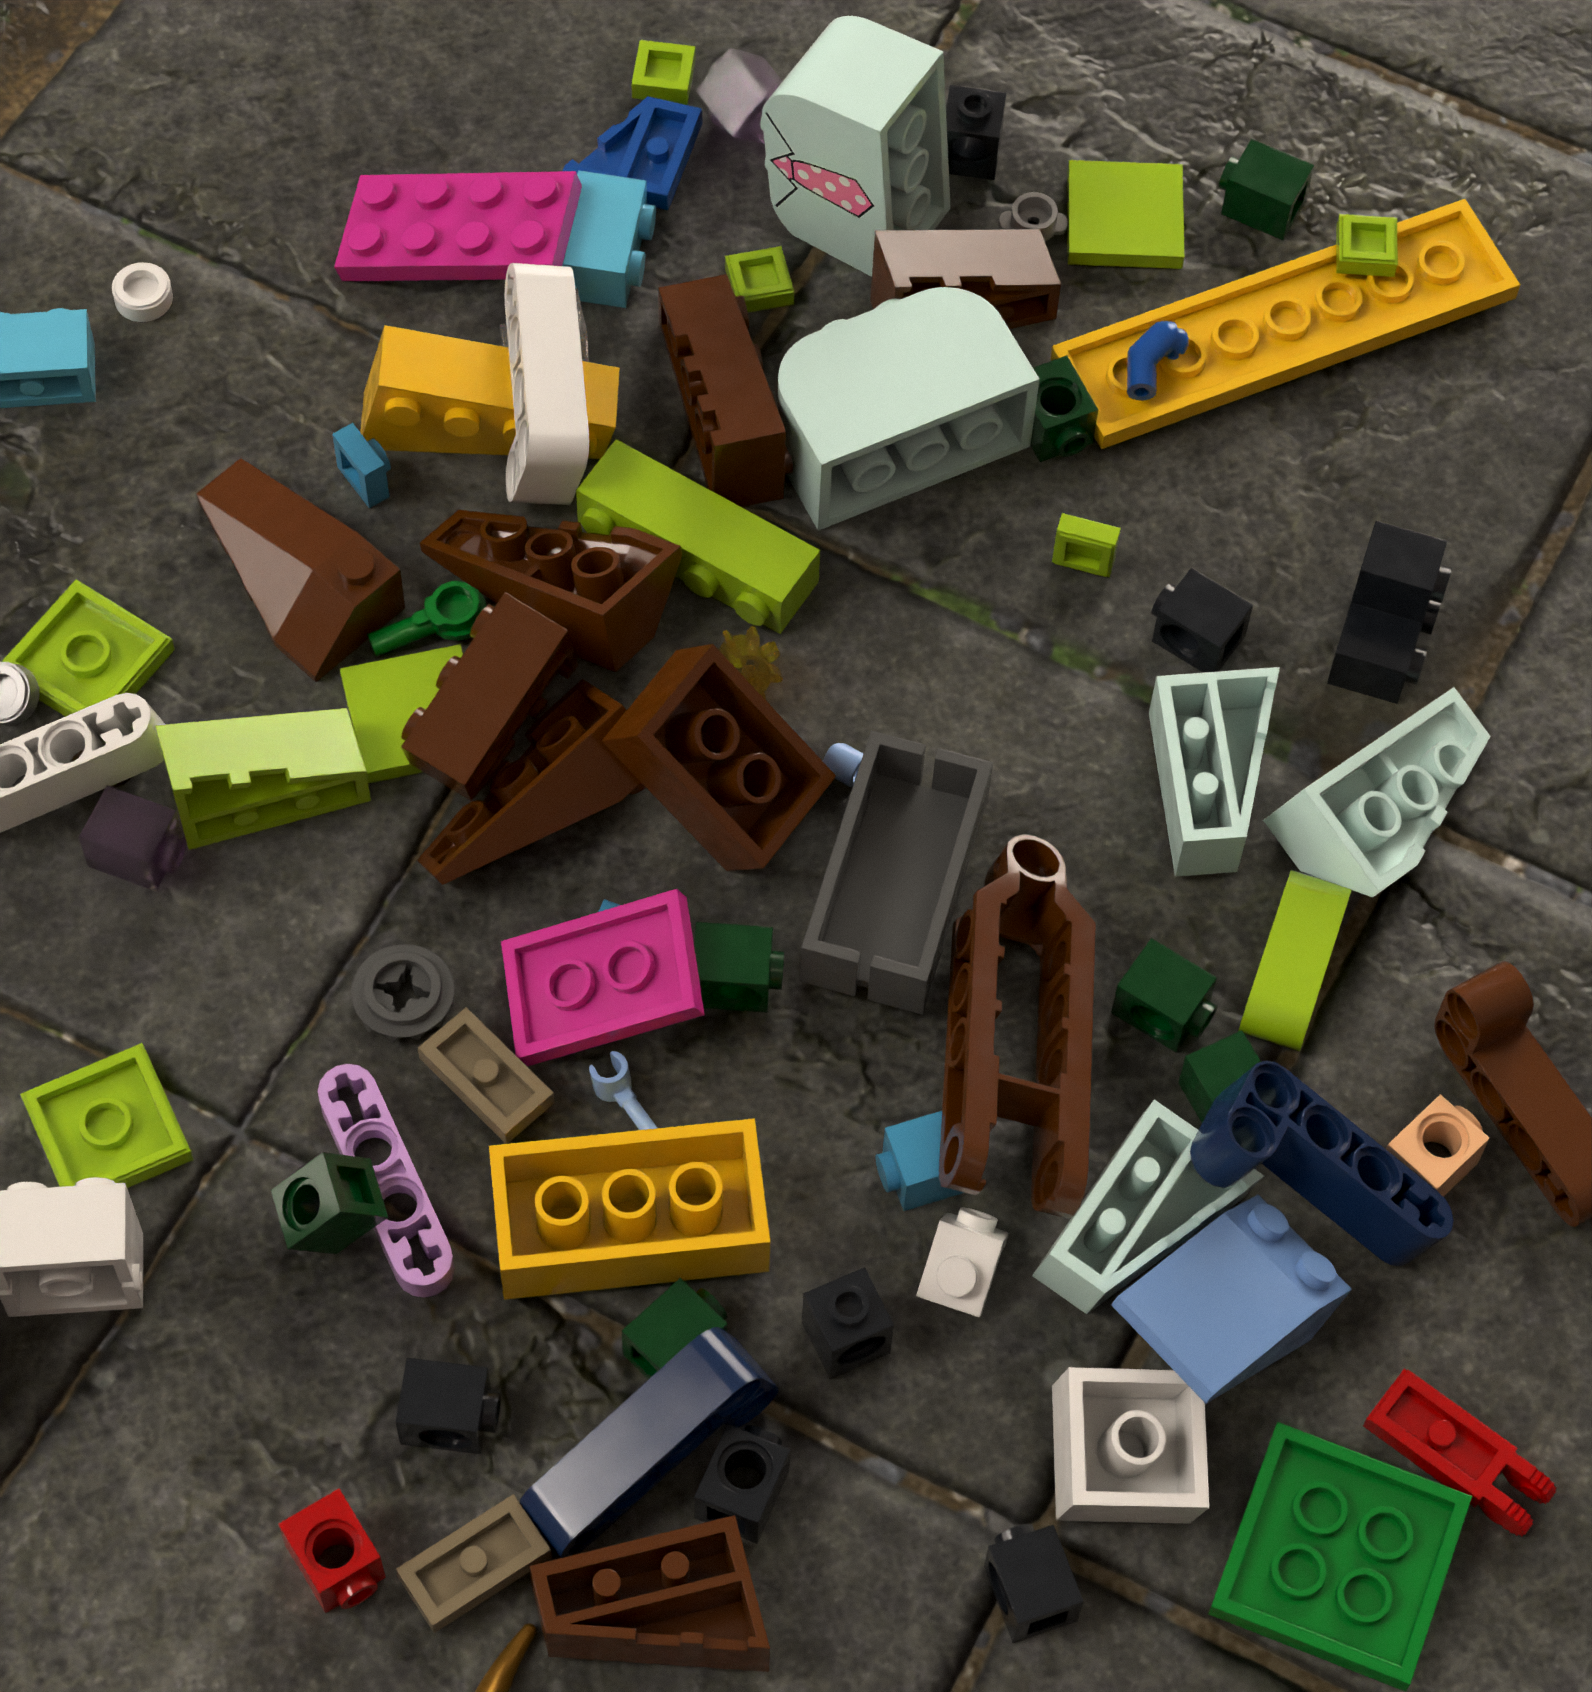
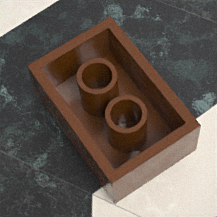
M714 644L676 650L602 740L613 754L726 871L763 869L836 777L830 768Z

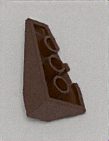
M240 458L196 493L197 500L225 553L229 555L241 577L247 595L259 611L273 644L315 682L319 681L368 640V633L381 629L405 609L401 571L396 565L358 532Z
M457 510L419 543L422 553L467 584L478 589L480 593L496 604L506 592L566 628L569 632L576 657L617 672L654 638L682 558L680 545L634 528L614 526L610 535L582 532L581 523L561 521L558 529L530 527L524 516Z
M584 679L579 681L526 732L525 736L532 744L523 755L511 764L509 761H503L490 777L493 780L490 786L491 792L483 801L476 800L463 806L417 861L437 881L444 885L622 801L628 794L633 795L642 791L646 787L602 742L608 732L627 711L625 707Z

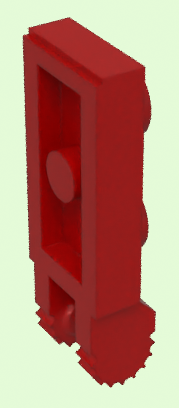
M1403 1369L1363 1424V1427L1441 1484L1471 1495L1470 1505L1474 1508L1479 1505L1489 1519L1516 1536L1520 1535L1522 1537L1533 1525V1519H1531V1515L1521 1505L1515 1503L1513 1499L1492 1485L1502 1472L1511 1486L1540 1504L1549 1503L1557 1492V1488L1554 1486L1555 1483L1549 1477L1538 1471L1534 1465L1516 1453L1517 1447L1408 1369Z

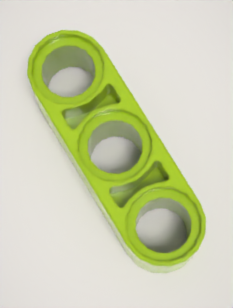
M1290 871L1238 1032L1242 1030L1244 1034L1300 1052L1347 907L1351 889L1301 872Z

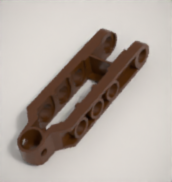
M1023 834L1015 836L1008 842L988 869L985 886L977 890L973 895V910L968 909L953 923L939 1181L942 1187L978 1195L986 1185V1180L981 1178L988 1158L990 1131L995 1127L997 1117L1034 1126L1031 1184L1032 1206L1036 1211L1070 1219L1077 1212L1084 1197L1089 1168L1096 923L1067 889L1066 866L1062 855L1053 845L1037 836ZM999 937L1029 944L1040 957L1036 1083L999 1073L1000 1056L993 1055L995 1020L1002 1012V1001L996 999L998 965L1004 958L1005 947L999 945Z

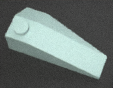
M1453 687L1304 788L1263 821L1301 872L1374 897L1418 865L1426 851L1423 849L1432 831L1441 825L1447 814L1445 808L1456 789L1466 781L1491 736L1455 687Z

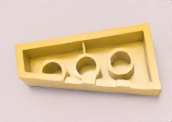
M384 325L364 390L360 433L367 441L374 438L384 451L509 455L516 430L508 347ZM582 361L589 427L588 458L601 459L616 428L620 368Z

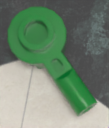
M450 581L444 583L431 596L425 598V609L415 612L411 617L368 633V639L376 657L434 633L446 640L459 641L469 639L476 618L486 607L485 598L478 589L465 582Z

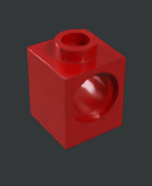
M340 1489L333 1491L278 1524L286 1548L325 1613L339 1605L342 1609H349L364 1602L378 1589L377 1582L386 1578L379 1553ZM345 1545L354 1551L350 1561L342 1567L330 1569L318 1563L322 1552L330 1546Z

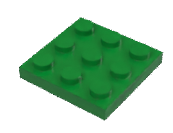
M1277 1422L1208 1615L1406 1692L1411 1684L1472 1496Z

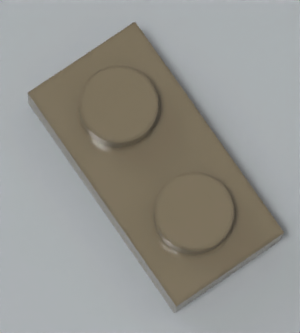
M467 1007L418 1047L419 1059L505 1144H508L555 1103L554 1092Z
M513 1494L396 1568V1573L432 1631L436 1633L529 1573L530 1566L544 1563L551 1559L552 1556L551 1549Z

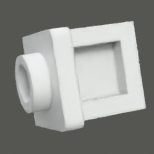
M965 1207L960 1208L958 1215L946 1213L939 1221L916 1296L980 1317L1001 1252L1009 1236L1008 1232L996 1228L998 1219L984 1212Z

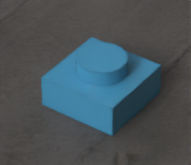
M353 423L333 433L337 467L368 508L389 498L386 472L391 470V465L378 441L374 438L367 441Z

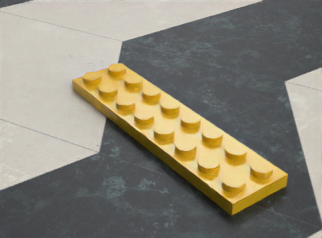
M1462 199L1397 223L1398 265L1394 277L1336 273V245L1053 345L1050 360L1053 361L1066 355L1068 356L1098 408L1094 438L1100 448L1104 449L1516 299L1520 283L1466 199ZM1156 322H1175L1177 328L1184 329L1188 334L1189 346L1184 354L1179 353V358L1175 360L1164 356L1157 363V391L1153 398L1143 401L1130 398L1127 394V353L1129 348Z

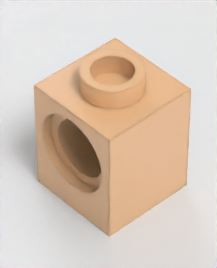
M1440 1094L1387 1145L1386 1150L1444 1197L1478 1164L1490 1138L1483 1132L1480 1122L1470 1111L1461 1106H1453ZM1424 1143H1439L1445 1146L1452 1156L1447 1158L1434 1156L1425 1148Z

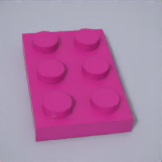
M678 889L501 941L515 1055L526 1066L705 1015L687 897Z

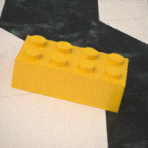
M755 1118L489 1146L504 1300L676 1282L679 1278L686 1281L769 1272L770 1235Z

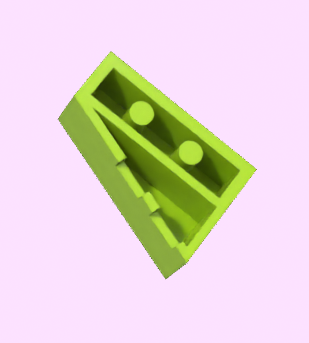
M347 708L155 725L188 850L371 801L366 768Z

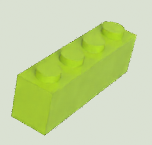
M617 439L576 489L577 519L587 533L610 535L614 526L627 527L680 545L682 558L675 577L683 580L685 585L695 594L705 598L712 596L732 607L743 620L752 625H764L781 634L819 582L820 549Z

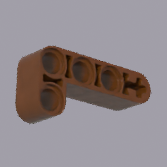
M1502 961L1446 992L1435 1018L1434 1029L1436 1037L1447 1058L1556 1213L1568 1225L1576 1227L1592 1218V1117L1526 1025L1534 1007L1532 993L1517 968L1509 962Z

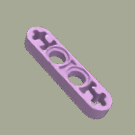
M343 1064L335 1066L325 1073L318 1087L319 1101L326 1124L341 1155L354 1156L359 1144L370 1138L383 1139L392 1147L388 1159L380 1165L373 1166L383 1201L391 1194L405 1193L414 1198L417 1202V1207L413 1215L408 1219L400 1222L385 1219L373 1229L394 1276L402 1289L417 1297L425 1298L437 1295L445 1290L452 1281L455 1269L447 1237L375 1079L368 1070L359 1065ZM349 1086L354 1094L359 1093L358 1101L364 1120L359 1121L355 1125H353L352 1116L346 1103L343 1100L339 1101L338 1090L342 1087ZM417 1234L428 1259L437 1258L433 1261L435 1272L430 1275L423 1276L419 1268H412L414 1266L412 1250L407 1239H411Z

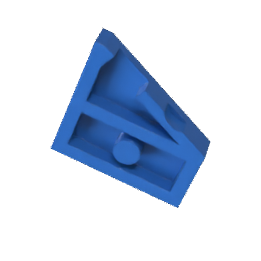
M647 96L629 111L628 117L622 123L611 126L597 138L598 148L580 163L572 159L564 166L563 171H576L578 173L579 170L646 180L647 204L669 210L703 124L702 108Z

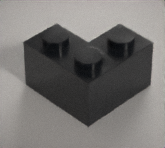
M1375 521L1327 684L1398 704L1405 682L1417 685L1427 649L1416 647L1420 632L1432 634L1452 571L1451 567L1441 565L1447 545L1446 540Z

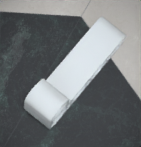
M510 263L506 274L504 298L516 435L507 459L506 494L509 502L570 505L585 472L589 455V427L574 273L571 267Z
M123 693L0 744V833L156 767L164 761L155 725L166 724L145 699L137 694ZM84 750L78 759L70 762L75 754ZM25 775L24 779L19 784L12 787L18 778Z

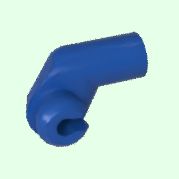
M1156 322L1129 348L1127 353V394L1130 398L1142 401L1153 398L1157 391V363L1164 356L1175 360L1179 358V353L1184 354L1189 346L1188 334L1184 329L1177 328L1175 322Z

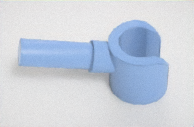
M836 743L828 749L823 762L836 775L835 779L849 787H853L863 753L845 743Z
M616 1051L610 1052L612 1065L617 1072V1075L611 1078L601 1077L592 1064L590 1065V1076L597 1097L603 1101L617 1102L621 1108H624L639 1130L657 1128L636 1099L637 1096L631 1090V1076L625 1056Z

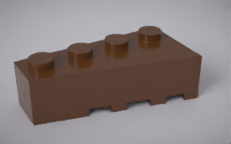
M727 274L658 287L659 324L707 489L740 507L783 499L785 474L793 473V463L786 447V430L778 412L773 392L769 388L764 374L759 346L757 342H752L748 332L749 317L744 297L742 295H734Z

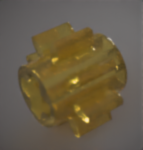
M753 626L748 629L746 635L739 634L733 636L728 630H724V642L720 646L719 651L735 668H743L741 674L766 700L764 692L769 687L770 682L779 683L783 681L780 669L773 664H769L777 660L781 655L777 644L773 641L760 646L756 627ZM747 660H754L755 666L746 665Z

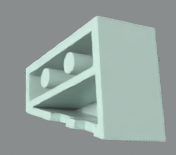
M1280 667L1156 676L1149 718L1175 877L1237 872L1247 837Z
M1154 1099L1135 1123L1080 1204L1075 1215L1071 1217L1032 1276L1085 1314H1088L1244 1199L1264 1175L1254 1169L1236 1184L1227 1188L1215 1187L1206 1182L1197 1173L1190 1155L1191 1145L1198 1129Z

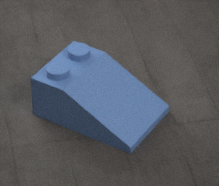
M1258 1194L1220 1215L1118 1295L1111 1305L1207 1404L1309 1342L1350 1293L1352 1288L1336 1273L1334 1266L1326 1257L1315 1252L1289 1226L1283 1213L1274 1206L1267 1204Z

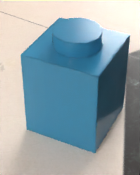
M942 1111L885 1128L883 1151L875 1155L876 1166L885 1191L888 1193L896 1190L903 1211L964 1193L942 1187L939 1181Z

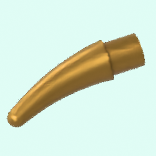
M531 1623L525 1624L493 1662L475 1692H509L517 1669L537 1633L535 1625Z

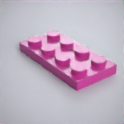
M576 171L360 175L334 268L342 281L506 280L510 263L562 266L582 184Z

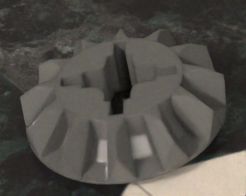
M399 944L383 948L370 955L360 965L354 976L351 987L354 1012L357 1013L368 1032L373 1030L382 1034L391 1043L397 1038L412 1037L419 1041L425 1032L435 1026L442 1028L445 1016L449 1012L450 1007L454 1006V981L450 969L437 954L421 946ZM410 974L414 995L420 998L408 999L405 1008H401L399 1013L396 1012L393 996L387 993L388 991L398 992L402 983H406L407 976Z

